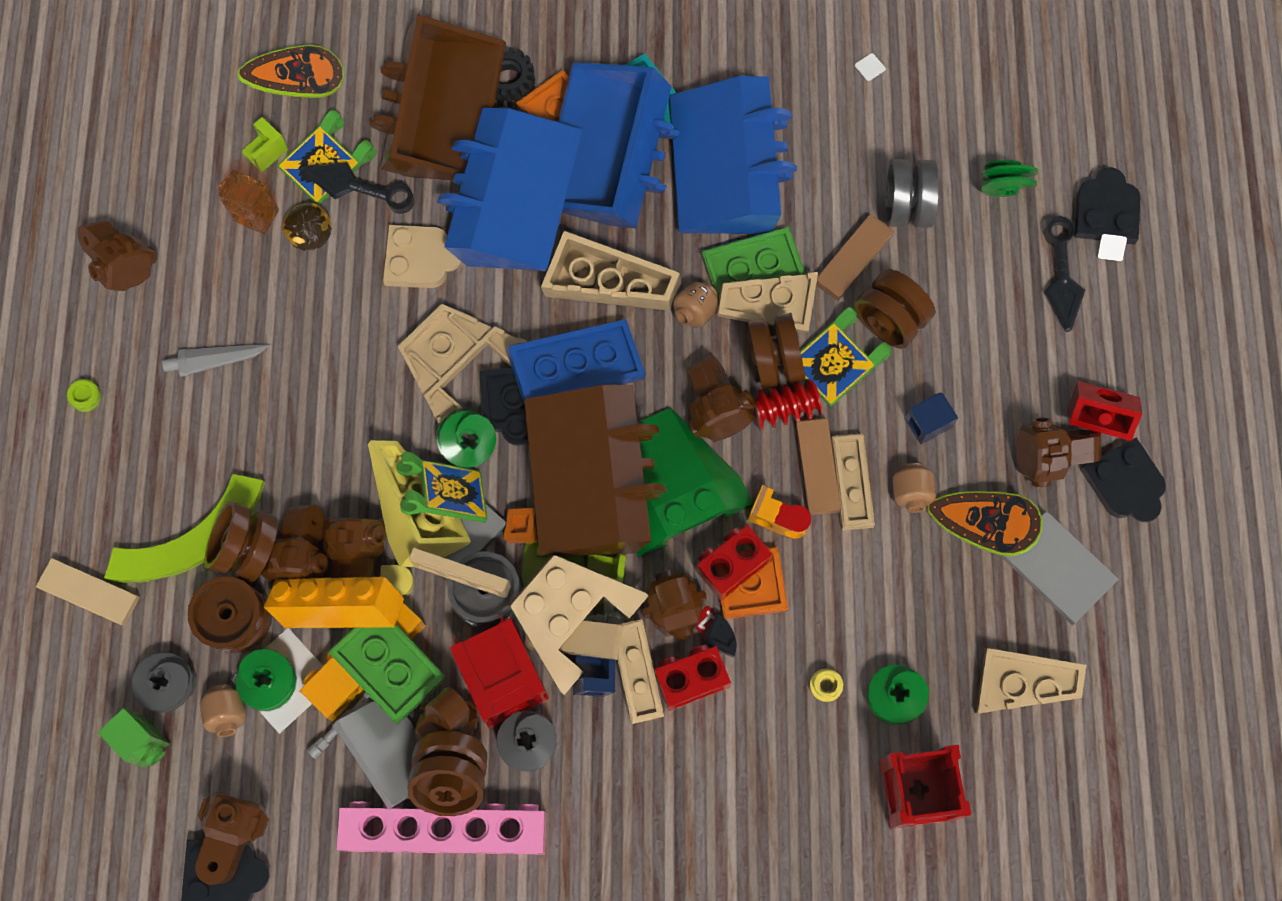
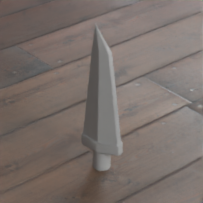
M272 344L178 350L177 358L162 360L164 372L179 370L180 377H184L193 373L254 358Z

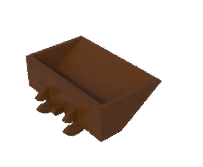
M419 14L416 16L407 32L402 62L389 61L385 62L384 67H381L380 73L398 81L396 92L383 90L381 98L383 100L393 102L391 116L374 115V119L370 123L372 128L387 133L381 170L413 178L453 181L455 173H465L468 160L460 158L461 152L452 150V146L458 140L474 141L482 109L494 108L506 47L504 40Z
M598 385L524 399L539 555L634 554L650 543L651 536L646 500L660 498L659 494L666 493V486L661 484H644L643 469H652L655 466L653 458H641L640 442L653 439V434H659V427L651 424H637L633 385Z

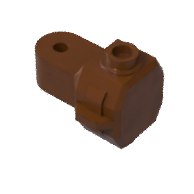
M107 220L89 223L78 228L79 243L83 251L92 259L88 269L94 281H99L108 290L123 292L131 287L140 285L150 277L151 267L156 263V254L152 247L146 246L137 236L119 233Z
M710 355L689 367V375L697 395L689 407L693 419L689 422V426L697 438L704 437L714 442L727 439L745 429L753 421L752 408L755 407L753 397L747 390L742 392L729 384L725 370L715 356Z
M1045 417L1033 418L1032 424L1022 425L1017 437V463L1020 473L1028 477L1031 485L1034 487L1051 486V481L1064 479L1072 465L1101 460V433L1092 430L1066 432L1065 429L1052 424V419Z
M317 505L291 507L286 511L279 539L275 541L271 555L261 572V575L273 584L275 579H312L324 577V572L328 568V555L319 550L325 520L322 510Z
M360 518L326 519L322 533L323 551L332 559L331 578L373 577L374 560L384 553V542L386 540L384 522L382 520Z
M666 570L656 574V581L651 582L646 608L642 610L644 619L651 618L652 624L656 629L661 631L666 637L674 636L675 641L685 640L694 636L693 629L698 628L703 601L707 599L705 591L698 592L696 584L683 573L675 575L674 570Z
M445 688L429 704L425 702L421 706V715L417 720L415 729V743L427 734L439 731H456L475 738L478 711L468 700L464 701L453 689Z
M215 792L210 797L203 799L198 817L202 822L201 826L205 838L195 865L196 874L202 882L210 885L224 884L234 877L244 847L257 838L264 836L269 818L265 813L266 810L263 805ZM216 863L218 864L217 870H215Z

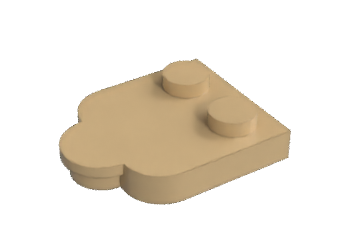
M389 225L383 277L384 285L436 288L442 285L446 280L447 272L456 270L462 263L444 248L447 239L445 231L437 227Z

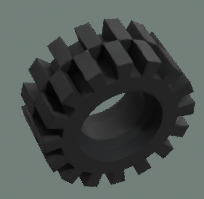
M509 47L508 53H504L501 72L514 70L519 73L520 77L512 84H502L499 82L496 95L498 105L503 106L504 101H507L508 107L513 106L512 101H519L522 97L529 94L530 91L532 92L535 89L534 83H536L534 66L531 63L530 57L528 55L524 57V53L521 50H518L517 54H515L514 48Z

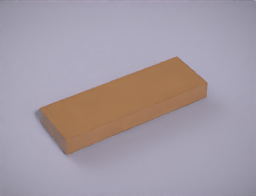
M870 214L818 275L816 285L839 301L893 237L895 231Z
M828 419L796 422L807 510L811 515L840 513L841 506Z

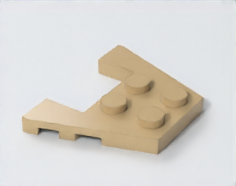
M441 304L398 345V348L438 424H440V421L448 413L457 409H463L443 388L486 346L511 366L507 354L508 346L527 341L520 337L516 338L506 334L504 330L495 326L492 328L485 325L474 317Z
M552 554L512 600L509 606L551 675L558 690L565 695L584 672L559 651L561 645L602 597L606 598L627 618H630L646 600L648 595L638 589Z

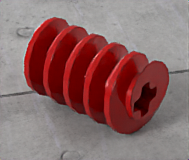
M812 379L805 380L804 388L800 382H794L792 391L788 385L783 384L780 387V393L774 387L768 389L767 396L762 390L756 392L753 411L760 431L764 429L765 420H768L772 428H775L776 419L779 417L784 425H788L789 415H793L796 422H800L801 412H805L810 420L813 417V410L817 409L822 416L819 392Z

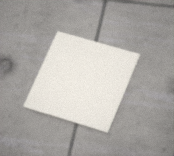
M289 628L265 649L277 651L291 662L297 677L295 692L291 699L281 708L269 712L259 711L279 734L312 705L299 691L304 686L302 683L307 675L313 670L317 669L319 671L323 667ZM236 674L233 678H231V680L234 682L235 685H236L235 679H236L237 674ZM263 676L260 680L262 684L269 685L272 681L271 678Z

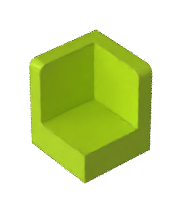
M261 117L253 124L258 137L242 150V153L260 172H263L288 151L282 135Z
M618 554L615 558L589 555L586 568L623 583L626 555Z

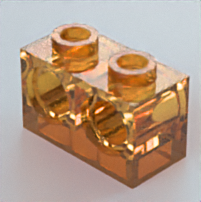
M233 169L229 177L225 178L220 184L218 196L232 220L265 235L279 212V208L266 183Z

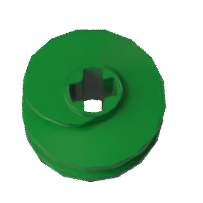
M995 160L985 163L986 170L982 173V180L985 182L981 185V191L986 195L1010 197L1019 194L1020 189H1029L1037 186L1036 180L1026 178L1038 174V169L1035 167L1021 165V162L1016 160Z
M457 409L448 413L440 421L436 431V444L440 453L450 463L458 467H475L489 459L495 449L497 439L495 429L485 416L471 409ZM465 432L469 434L468 437L471 439L468 444L462 442L464 440L461 436Z
M269 649L254 650L245 656L239 665L235 679L236 690L241 700L255 710L269 712L279 709L291 699L295 692L297 682L295 669L291 662L277 651ZM263 676L272 679L269 685L260 682Z
M892 664L878 670L870 679L866 690L867 704L872 713L882 722L891 725H904L912 722L924 712L929 701V688L925 679L919 673L904 665ZM895 687L898 688L899 693L904 694V697L899 702L896 701V696H890Z

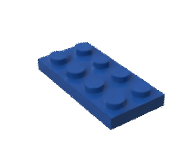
M626 319L508 346L507 349L524 406V399L598 385H623L643 380L646 376Z

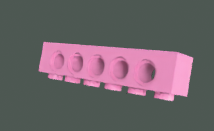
M350 802L349 808H339L337 850L545 855L546 812L539 811V805L519 804L518 810H505V804H485V810H473L468 814L459 816H438L425 812L418 807L417 809H404V803H399L388 809L384 802L383 808H370V802ZM379 817L383 821V830L379 835L372 837L368 833V823L373 818ZM414 818L417 822V831L414 835L405 837L401 832V825L406 819ZM447 818L452 825L451 832L446 837L440 838L435 833V825L440 819ZM475 819H482L486 825L485 833L479 838H472L468 832L470 823ZM511 819L517 820L520 825L518 835L511 839L505 838L502 833L503 824Z

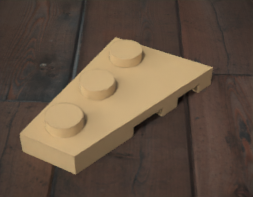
M818 272L797 276H780L779 278L764 280L755 279L723 283L720 289L716 316L744 322L764 319L769 327H774L776 315L791 312L796 332L806 334L809 332Z
M985 648L975 714L1082 698L1087 665Z

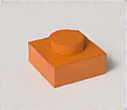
M535 508L508 509L503 538L510 544L538 542Z

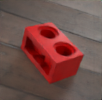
M749 525L745 526L742 530L738 527L734 528L723 538L724 544L716 550L710 547L698 557L699 563L697 564L696 572L720 601L724 600L772 561V552ZM746 544L752 547L754 554L750 557H742L737 553L736 548ZM716 564H722L728 568L729 573L724 577H716L710 569Z
M707 644L690 650L689 657L678 660L677 656L658 663L660 668L655 669L654 673L668 711L730 688L731 681L717 646L709 649ZM703 662H709L714 665L716 673L712 677L705 678L698 673L697 667ZM672 674H680L685 679V685L678 690L671 689L666 683L667 678Z

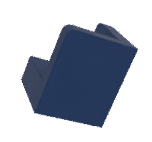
M940 392L910 408L904 419L919 443L923 444L951 429L958 420V416L944 394Z
M582 655L574 657V664L584 673L573 684V695L605 697L615 693L614 659Z

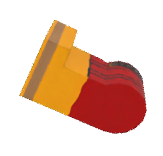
M762 485L748 521L789 538L797 539L804 536L811 524L810 512L803 506H789L771 498L774 489Z

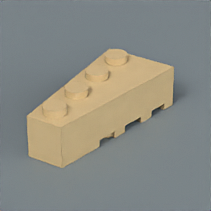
M564 231L541 289L545 297L670 311L681 285V277L677 271Z

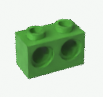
M122 708L97 732L125 762L144 768L159 762L165 755L164 749L170 744L144 716Z

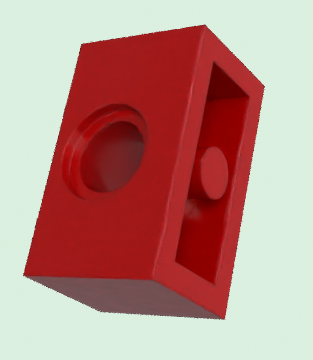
M1077 381L1068 405L1069 425L1132 441L1143 414L1140 397Z

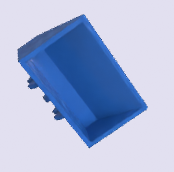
M576 62L572 64L558 122L583 129L562 213L609 226L636 229L645 191L663 193L666 190L667 185L660 184V179L649 175L653 161H664L665 152L656 151L658 139H675L679 137L680 131L672 129L673 124L663 121L672 86L653 67Z
M737 76L670 95L672 124L675 130L680 131L679 137L673 139L679 232L763 234L773 231L781 216L779 182L793 179L791 172H796L797 166L792 162L776 160V153L787 152L788 147L787 142L775 141L774 130L788 127V121L786 120L792 119V113L786 109L772 108L769 77Z
M483 108L474 141L458 140L452 146V150L461 152L460 158L468 160L465 173H455L453 182L462 184L459 195L444 193L440 194L437 203L447 205L446 211L454 213L444 248L469 267L546 271L583 129L510 108Z

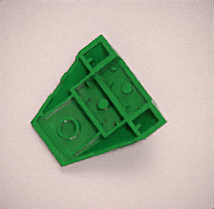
M671 408L637 422V424H651L659 427V434H653V439L640 442L641 458H653L655 466L652 469H643L644 484H661L666 486V493L659 494L660 498L646 500L651 542L636 552L639 559L668 546V539L722 514L726 519L754 506L740 476L701 437L697 438L690 427Z

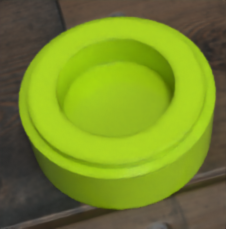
M80 379L73 382L67 390L69 404L80 412H89L95 409L101 401L102 395L99 387L88 379Z

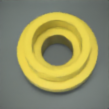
M827 668L820 669L814 673L810 680V690L816 699L822 702H831L836 700L842 693L843 681L836 671ZM821 681H830L832 689L830 691H823L820 687Z

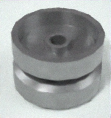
M907 159L890 160L885 186V215L888 227H905L909 221L910 214L915 227H933L937 213L939 191L936 160H918L914 166L913 173Z
M490 551L475 552L463 557L458 563L507 579L511 588L508 596L503 598L491 593L483 595L479 589L448 579V597L457 615L468 626L481 631L488 630L501 623L499 618L503 616L504 620L509 618L513 620L516 616L509 604L523 589L514 566L504 556Z

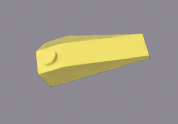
M371 440L368 448L387 539L399 566L414 567L409 559L413 548L444 558L468 546L471 540L459 518L425 512L412 515L402 513L400 503L401 501H406L405 494L407 491L413 490L422 495L421 478L418 474L404 476L397 472L396 465L398 462L402 463L401 455L406 452L398 441Z

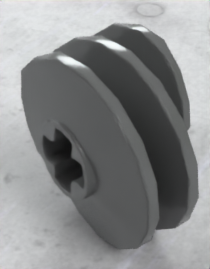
M157 653L147 657L137 666L132 676L131 688L134 698L142 707L158 713L171 712L182 706L189 696L193 694L196 687V674L192 666L180 656L172 653ZM161 678L168 680L166 687L159 685Z
M524 710L514 713L504 720L498 730L496 744L499 755L508 766L518 771L530 772L542 768L551 760L557 746V735L554 726L544 715L535 711ZM524 732H527L529 736H536V742L532 743L533 748L527 750L524 746H518V740L522 739L520 735Z

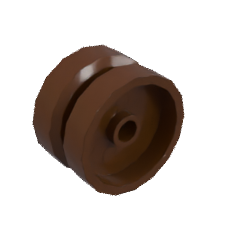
M892 269L883 270L873 281L872 289L865 290L854 303L857 316L868 330L881 341L899 349L906 348L917 336V329L924 328L936 313L932 300L920 285L905 274Z
M792 313L775 316L774 327L776 336L772 337L766 320L749 321L748 325L752 339L749 345L754 368L759 372L762 389L778 386L780 379L777 366L783 365L785 378L789 383L806 380Z
M233 500L229 501L223 507L211 531L204 556L205 568L220 574H224L231 569L233 577L247 583H253L260 576L271 555L278 529L276 516L261 510L251 515L247 505Z
M232 576L216 577L204 582L194 592L188 605V623L195 637L201 643L227 653H244L257 647L267 636L272 624V615L264 608L267 597L257 587Z
M456 731L429 733L418 740L413 748L412 770L409 774L407 786L408 797L412 803L423 811L438 816H459L477 809L483 801L487 769V750L483 744L470 735Z

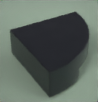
M716 614L703 645L707 644L709 648L717 646L719 652L733 658L737 648L734 632L728 621Z

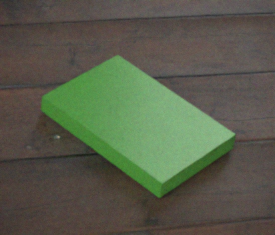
M789 226L702 251L701 254L711 285L717 291L718 296L720 295L723 283L806 274Z
M396 624L394 627L353 628L328 651L396 725L446 679V676Z

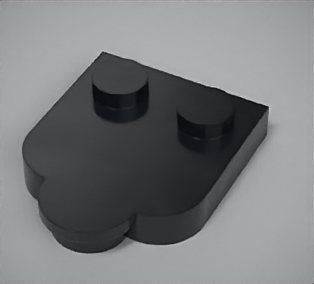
M1112 167L1104 168L1098 172L1095 179L1087 180L1082 184L1077 193L1074 238L1101 241L1102 235L1107 234L1126 237V244L1135 245L1139 240L1141 196L1139 190L1134 185L1126 183V178L1120 170Z
M512 367L480 371L484 416L494 426L495 432H502L504 439L509 444L518 446L527 443L526 411Z
M1137 437L1101 456V460L1089 463L1080 469L1110 515L1116 518H1125L1132 515L1133 518L1140 522H1151L1160 515L1162 505L1159 498L1166 490V482Z
M187 839L181 901H251L253 893L261 891L268 884L270 878L269 868L264 861L256 858L255 849L251 844L244 847L236 873L230 881L214 885L202 882L196 874L195 865L204 840ZM217 863L215 864V870L218 868Z

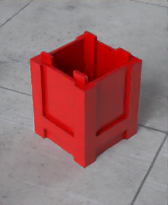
M503 616L499 617L501 623L463 642H459L455 638L453 639L455 645L449 647L477 710L489 729L501 724L514 713L531 709L549 700L512 619L504 620Z
M959 744L945 746L938 751L904 755V752L891 753L878 762L880 775H883L890 829L950 822L971 816L969 801H965L958 760L961 759ZM914 781H920L921 786H926L927 792L923 794V800H917V796L914 794L910 795L909 788L914 787Z

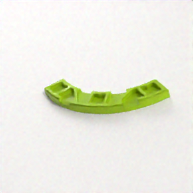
M232 474L228 487L217 506L198 526L188 533L165 544L149 548L122 549L113 547L104 579L122 583H143L164 577H174L204 563L205 551L211 531L223 507L233 500L247 505L252 515L261 497L265 482L261 479Z

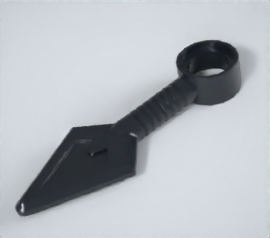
M348 162L310 165L301 168V172L335 200L352 191H356L387 201L389 208L397 214L407 213L414 206L415 199L408 186L398 183L387 189L357 180ZM400 191L407 193L409 197L406 204L396 206L392 203V197L395 193Z
M1059 216L1049 222L1044 232L1045 240L1055 247L1057 278L1044 292L1064 330L1070 332L1079 311L1085 289L1070 277L1067 244L1075 234L1074 224L1070 219ZM1056 225L1063 226L1067 230V237L1062 239L1055 237L1052 234V227Z

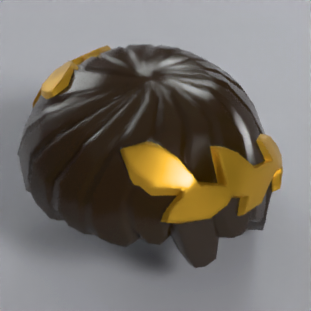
M304 203L295 206L286 214L282 223V232L285 238L287 237L295 248L303 251L322 247L328 241L332 230L331 221L326 211L315 203Z

